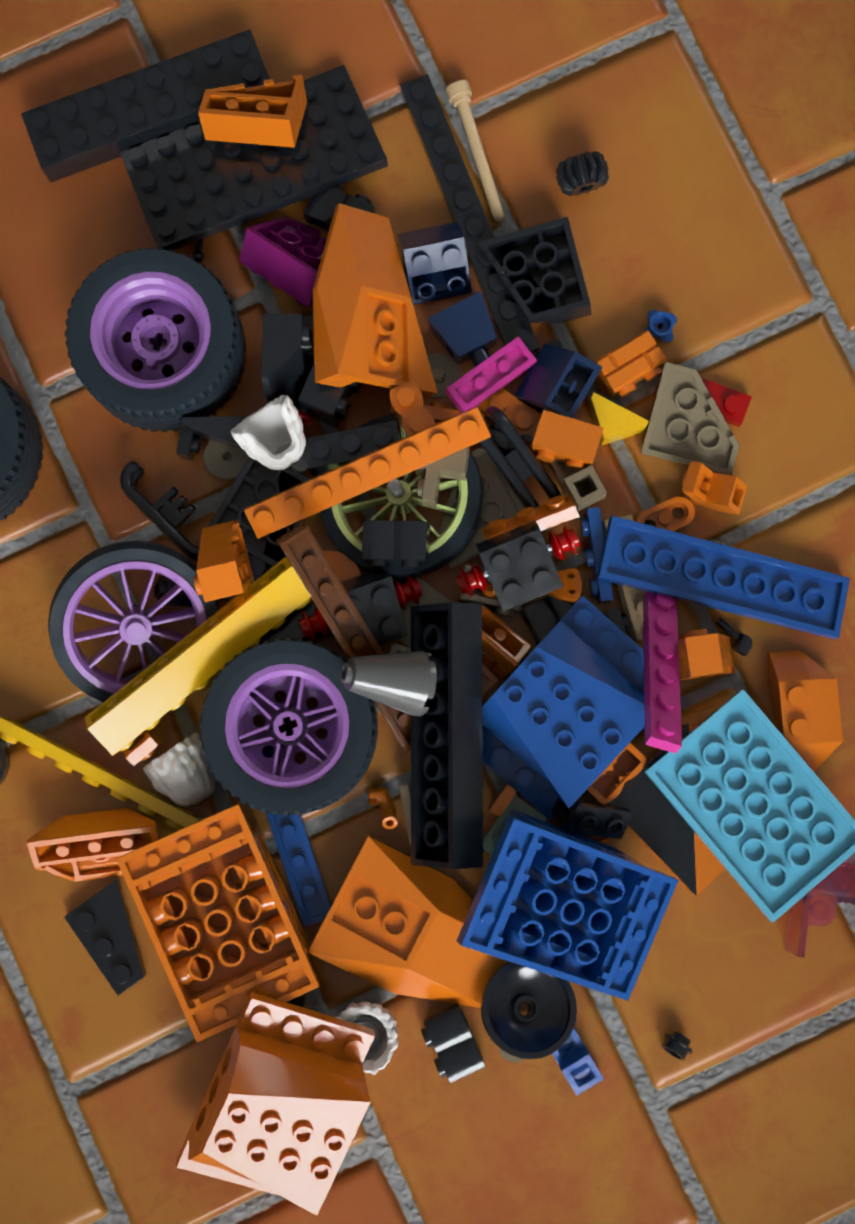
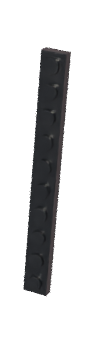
M428 74L400 84V91L454 222H458L465 240L467 256L503 345H507L519 336L531 353L539 351L540 347L528 318L478 244L479 241L494 238V235Z

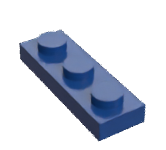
M600 507L588 508L584 513L585 517L580 518L582 536L588 537L589 548H585V560L587 567L592 566L594 579H589L590 593L592 598H597V604L610 603L614 600L611 582L596 578L605 540Z

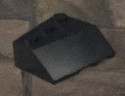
M568 217L478 242L530 323H563L592 315L591 303Z
M263 314L261 378L265 398H267V402H270L281 395H287L297 409L298 405L300 406L298 398L309 376V361H314L313 336L310 334V325H305L302 314Z
M249 457L208 527L239 519L247 552L273 567L286 557L276 540L298 527L301 520L258 539L244 509L309 480V478L291 467L284 470L269 469L257 460Z

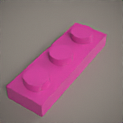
M518 336L447 387L444 392L460 413L480 405L532 367L537 360Z

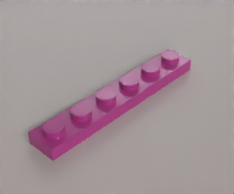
M645 591L643 594L645 745L677 753L682 747L677 599L664 594Z

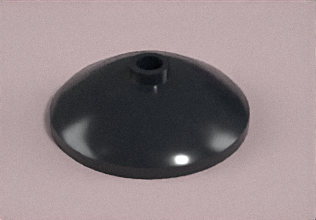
M510 962L498 969L489 979L482 995L481 1017L488 1036L502 1051L517 1058L539 1059L554 1053L568 1040L576 1021V999L573 989L567 980ZM523 1002L528 1006V1012L525 1015H522L519 1011V1006Z

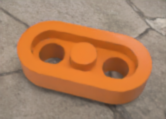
M674 497L641 512L635 519V522L644 524L650 521L654 524V527L676 532L692 522L695 509L687 498ZM673 509H679L682 512L681 519L673 517Z

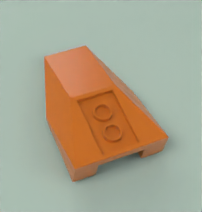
M339 203L335 207L313 287L315 383L341 388L354 382L390 388L391 390L412 381L420 389L423 399L438 394L389 218Z
M370 834L307 952L394 994L481 1008L482 995L489 979L498 969L510 963L509 961L461 946L456 941L473 899L453 878L432 867L411 865L410 855Z

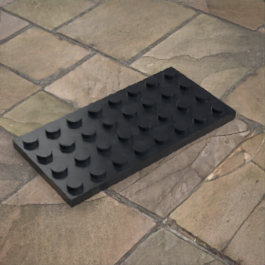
M342 65L303 80L307 105L295 148L205 140L201 122L120 152L157 249L164 248L169 251L170 249L182 248L314 196L330 187H337L387 167V157L345 66Z

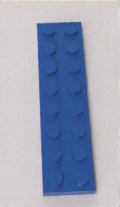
M616 516L609 518L596 577L597 579L655 594H664L682 601L830 639L839 638L850 578Z

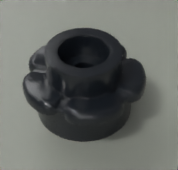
M674 1031L672 1035H664L665 1041L662 1044V1048L673 1057L684 1061L688 1053H693L692 1049L688 1047L691 1041L681 1033Z

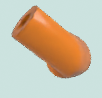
M381 786L377 789L370 788L368 790L369 804H379L382 826L388 830L394 829L398 824L396 807L387 789Z

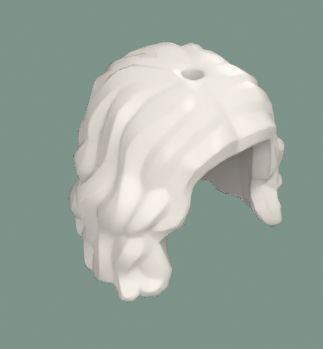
M281 395L279 398H275L274 401L268 402L264 407L252 413L231 429L233 438L246 451L248 456L269 469L284 470L288 468L292 463L301 458L306 446L302 419L293 401L287 395Z
M193 733L190 737L177 743L143 768L146 776L151 780L153 788L169 797L179 806L189 807L199 804L214 792L217 780L215 775L210 771L209 765L204 758L205 753L201 749L202 742L199 733Z
M363 1001L359 1004L352 1002L346 1007V1010L339 1012V1015L335 1018L374 1030L375 1037L362 1066L365 1073L376 1075L379 1070L384 1069L387 1063L390 1062L393 1051L398 1047L397 1022L392 1013L380 1004H371L368 1001Z

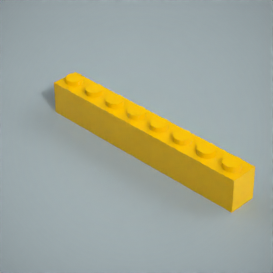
M286 557L254 581L244 593L234 597L85 717L87 729L112 756L118 751L128 749L134 743L135 738L144 730L149 731L160 722L164 714L169 710L173 711L179 708L185 702L186 697L194 690L204 688L210 682L211 677L219 670H223L225 664L234 659L233 657L236 654L239 655L243 650L259 643L265 633L270 629L275 630L280 627L290 613L295 609H302L310 602V595Z

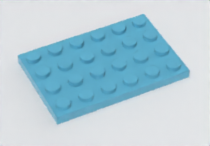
M744 689L739 690L682 739V747L677 753L667 751L644 771L772 923L855 853V820Z

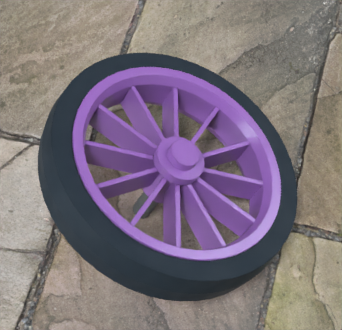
M125 541L106 545L79 560L67 572L59 584L51 602L48 618L51 647L60 668L67 678L90 697L104 702L132 680L131 678L121 677L131 645H138L143 668L146 669L147 663L142 646L143 643L147 641L161 656L166 653L151 634L178 642L187 636L154 625L196 616V629L219 610L217 600L205 602L203 594L198 595L193 579L197 575L196 566L185 556L171 548L144 541ZM142 569L150 571L139 605L132 604L125 570ZM121 571L129 605L127 610L98 582L100 579ZM156 573L162 574L176 583L172 589L146 611L143 610ZM93 586L121 616L83 606L79 602L86 591ZM182 589L194 607L151 617ZM76 612L115 623L116 625L74 633L73 620ZM119 633L90 659L84 655L77 643ZM123 640L126 642L115 676L95 666Z

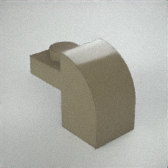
M470 447L415 470L416 475L425 476V478H419L417 495L422 497L424 507L437 508L441 478L466 481Z
M554 460L553 463H548L562 488L563 496L570 495L577 512L606 497L607 491L592 465L578 472L567 468L566 463Z

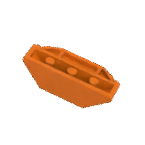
M800 650L768 652L774 726L815 772L843 742L837 678Z
M127 807L63 816L28 838L27 846L34 869L46 870L53 875L76 882L122 876L123 874L116 858L158 840L160 836L155 821Z

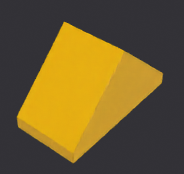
M593 393L588 403L594 425L604 428L600 445L641 434L649 423L648 420L596 393Z

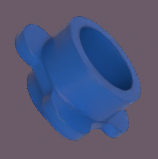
M649 311L647 314L648 325L644 331L648 330L653 338L669 343L673 339L672 329L677 322L676 316L664 311ZM662 324L663 328L659 329L657 325Z

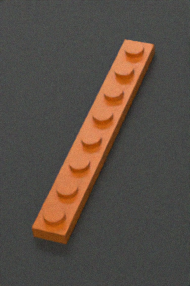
M477 405L248 506L244 509V512L259 539L491 437V433Z

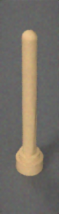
M467 80L456 81L447 86L446 93L449 102L453 103L454 107H458L493 219L496 222H502L505 214L469 105L472 91Z

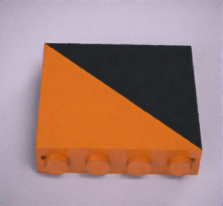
M683 724L681 726L682 739L698 725ZM661 749L637 776L623 786L620 794L606 805L628 808L632 812V816L627 827L691 894L698 896L725 868L644 773L648 767L667 752Z

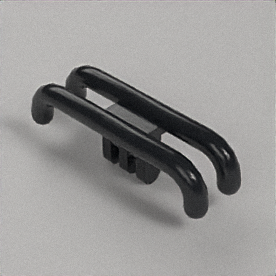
M488 407L486 411L487 416L495 421L514 449H507L501 452L491 437L479 443L525 507L537 508L540 506L523 483L531 475H534L550 499L562 496L555 483L508 417L498 407Z
M135 461L129 462L122 470L120 476V485L124 494L184 554L197 561L199 546L193 545L178 530L196 511V508L190 504L181 511L180 509L188 500L182 495L173 503L171 500L179 493L175 487L167 491L153 505L137 487L139 479L144 474L143 468Z

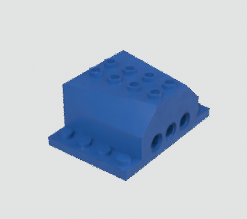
M584 596L573 605L482 706L483 761L539 812L545 815L549 821L554 817L552 809L556 801L564 802L570 808L645 727L643 648Z
M511 809L456 941L461 946L628 1001L676 888L678 879L646 867L613 846L580 834L566 833L562 827Z

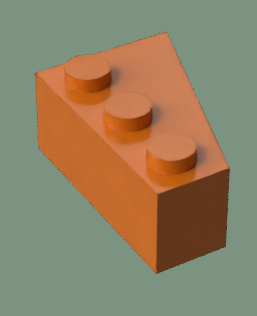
M293 75V81L274 83L273 79L264 80V85L249 88H245L243 83L206 89L198 111L205 140L295 148L307 105L303 75Z
M239 519L202 528L196 567L197 575L193 579L197 594H203L205 602L244 593L255 581Z
M707 629L692 630L682 634V636H678L680 681L736 674L730 636L719 633L708 634Z

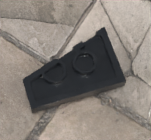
M116 879L64 918L115 993L119 996L144 978L146 972L137 940L134 938L129 921V912L121 893V884L119 879Z

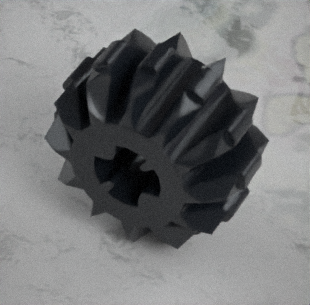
M597 151L576 154L558 164L556 169L558 186L561 187L562 193L568 196H579L583 193H589L607 183L609 168L603 154Z

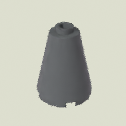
M411 651L351 657L347 663L342 665L340 681L344 683L345 689L409 715L422 716L429 709V707H424L427 698L433 699L435 694L437 670L435 662L429 661L428 657L432 656L430 652Z

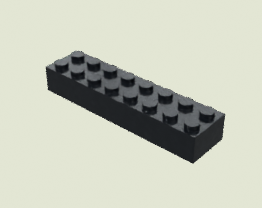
M251 29L28 110L21 113L40 167L51 183L122 157L120 152L200 122L198 111L206 89L243 83L245 88L264 85V80L270 78Z
M448 602L411 606V651L430 652L432 656L428 657L429 661L435 662L437 670L433 699L427 698L424 707H429V709L422 716L411 715V865L451 870L483 867L482 604Z

